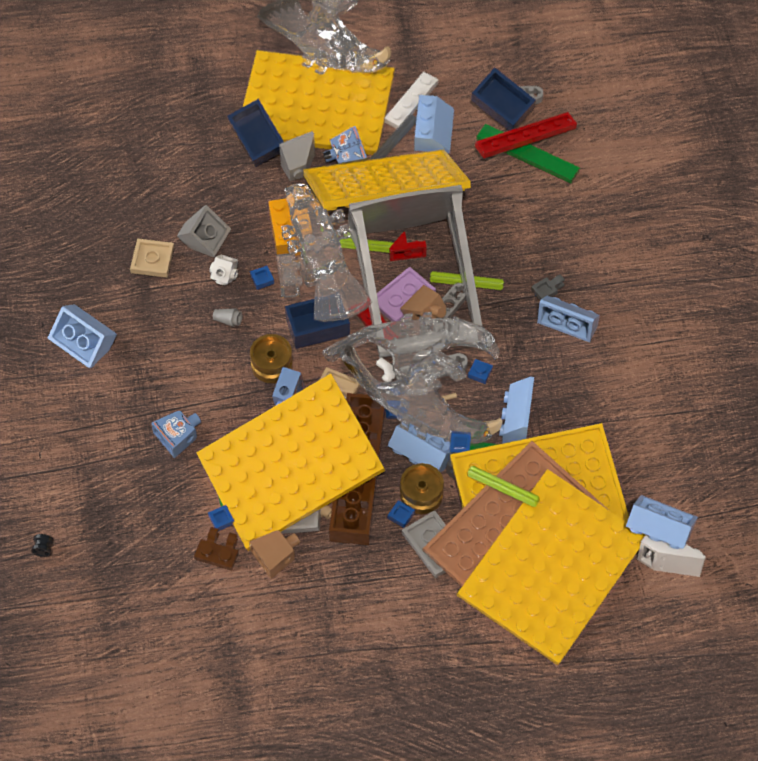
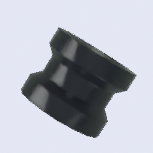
M36 534L33 539L35 544L31 548V553L39 557H49L51 555L50 546L53 545L54 539L46 534Z

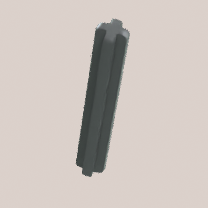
M409 115L369 160L385 158L416 124V116Z

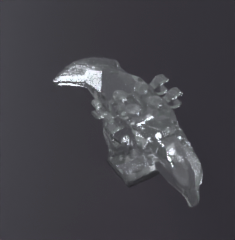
M298 183L286 187L284 193L290 211L291 225L282 226L281 234L284 240L295 237V240L287 241L289 254L292 255L300 252L301 256L296 258V263L304 283L309 287L315 285L314 320L322 322L345 320L366 310L372 303V300L349 272L339 241L350 238L351 229L349 224L342 225L337 230L333 226L345 222L343 210H337L329 216L327 210L322 207L307 185Z
M423 312V316H420L418 320H412L413 314L409 313L404 314V318H400L401 321L365 326L348 335L347 338L327 347L322 353L325 359L334 362L340 358L339 354L344 348L349 347L352 350L366 342H373L392 356V371L401 380L403 386L402 394L438 392L442 388V384L437 378L432 377L423 380L417 374L416 367L423 358L449 347L467 346L484 350L494 360H497L499 348L495 343L493 335L483 326L462 320L456 316L453 318L431 319L432 312Z

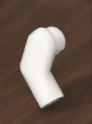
M381 357L376 365L384 370L385 374L382 376V379L387 383H391L392 379L396 377L395 368Z

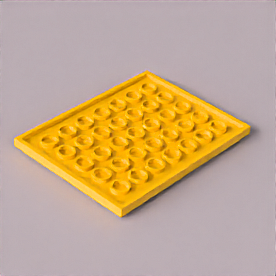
M257 50L243 107L259 99L284 142L313 131L315 148L333 149L330 140L356 126L365 153L373 155L380 146L395 68Z
M444 149L303 169L306 181L322 207L326 210H336L337 207L342 206L349 208L350 203L374 200L408 192L461 185L463 191L471 188L468 177Z
M332 374L325 376L196 452L222 504L226 505L234 519L233 525L248 551L250 550L249 542L276 530L282 532L386 471Z
M602 423L450 454L463 508L486 486V484L468 476V470L471 466L478 467L497 476L533 441L608 510L628 522V511Z
M547 469L531 491V493L539 496L540 501L538 505L533 507L524 502L461 587L457 596L550 661L559 665L640 549L641 541L646 535L644 533L637 534L632 532L630 528L626 527V521Z

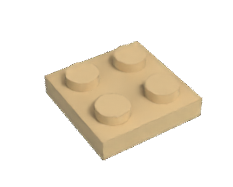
M137 239L130 272L167 277L174 251V243Z

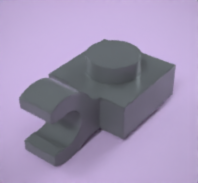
M561 274L551 281L546 277L531 286V290L541 301L545 296L553 297L557 295L558 289L565 286L563 283L565 279Z

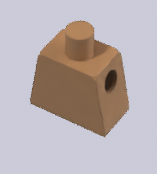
M425 285L400 308L409 323L431 325L438 317L443 318L446 315V305L441 296Z
M279 530L249 542L250 552L270 579L275 577L295 559L293 547L300 544L295 533L285 538Z

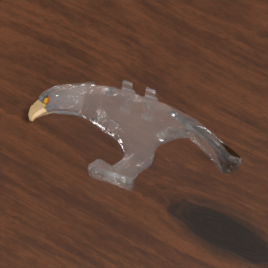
M277 0L267 4L258 12V19L270 28L285 35L304 53L302 57L307 59L302 63L303 66L310 68L314 61H316L315 64L320 67L315 72L320 75L324 74L328 67L348 70L353 73H374L389 64L391 57L389 46L385 47L384 50L368 47L356 38L339 18L340 15L354 8L358 4V0H312L313 10L307 17L298 0Z
M347 345L339 354L344 364L355 376L357 382L367 395L396 415L397 419L401 422L400 427L408 431L409 424L414 425V428L418 431L417 437L425 440L426 433H429L430 435L443 438L445 442H450L451 431L470 432V444L486 442L502 426L501 418L492 421H481L459 414L434 389L433 381L437 376L447 374L454 381L458 382L464 379L467 374L460 362L433 347L429 349V354L423 360L411 364L403 379L393 382H380L374 379L361 362L353 345Z

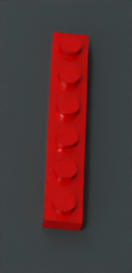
M569 112L476 141L475 148L483 158H487L576 129L577 122Z

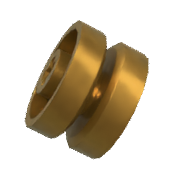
M266 334L253 342L250 348V360L254 376L265 383H277L283 367L292 370V348L284 337L277 334Z
M424 463L414 464L407 468L402 474L400 482L402 503L413 508L415 514H429L438 509L444 494V480L440 471L434 466Z

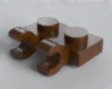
M210 527L207 540L201 539L194 554V560L232 571L239 551L235 549L238 542L237 534L229 533L226 545L216 544L219 537V529Z

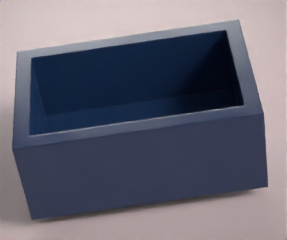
M495 67L471 95V101L509 131L516 129L535 108L536 99Z
M259 99L227 116L229 123L255 167L280 154V144L284 141Z
M340 293L285 306V318L295 349L350 335V322Z

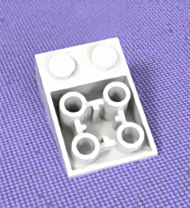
M646 535L641 541L637 560L655 571L697 577L701 575L706 556L700 550L693 549L687 544L684 549H675L670 547L669 543L650 539L649 535Z

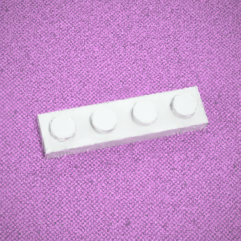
M423 72L384 118V123L397 129L409 115L417 110L419 95L428 96L438 85V79Z

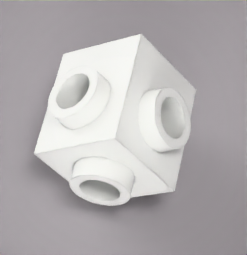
M222 254L215 257L214 262L210 266V278L216 280L215 282L221 285L232 282L238 274V269H236L238 260Z

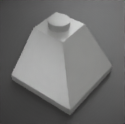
M313 131L280 144L281 167L288 179L293 181L304 176L303 169L310 168L315 157Z
M205 205L185 222L177 237L189 248L215 257L231 228Z

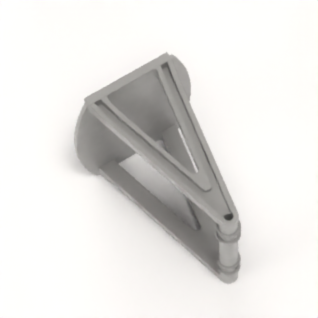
M461 185L408 192L349 204L348 232L356 246L379 358L394 355L399 357L400 354L407 353L410 355L411 352L451 345L455 347L457 344L466 345L469 342L484 340L462 213L463 190ZM447 219L472 327L463 328L462 326L456 330L451 328L449 331L410 338L405 336L404 339L396 340L394 338L393 341L385 342L366 233L404 229Z

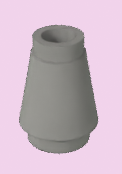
M237 308L215 309L213 320L232 327L239 326L242 321V312L238 311Z

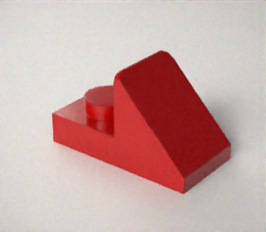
M404 231L389 248L390 261L426 257V241L407 243Z

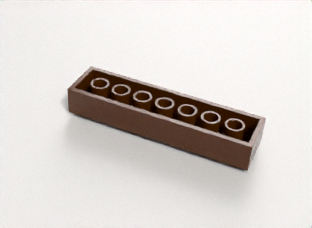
M347 393L346 400L380 459L386 396ZM377 476L333 501L329 526V542L369 545Z

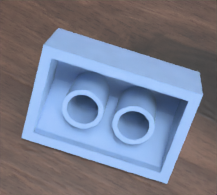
M419 95L414 151L428 152L444 149L447 153H450L454 108L437 96Z
M545 296L539 303L537 323L590 342L598 326L600 315L591 310L582 309L575 304L563 302L556 297Z
M74 304L62 306L48 339L88 368H92L110 350L117 333Z
M528 377L510 384L509 392L505 391L504 403H507V408H503L502 419H505V424H502L499 436H503L502 444L527 438L534 377Z
M412 419L397 425L388 443L393 452L408 457L410 462L414 464H430L440 472L446 469L450 454L453 453L450 452L449 440Z
M641 495L633 505L626 527L630 528L634 533L649 535V538L654 541L669 543L668 545L672 548L684 549L698 517Z

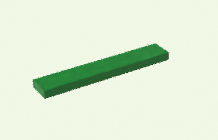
M485 124L478 133L476 140L479 141L504 132ZM530 144L504 152L570 184L580 171V167Z

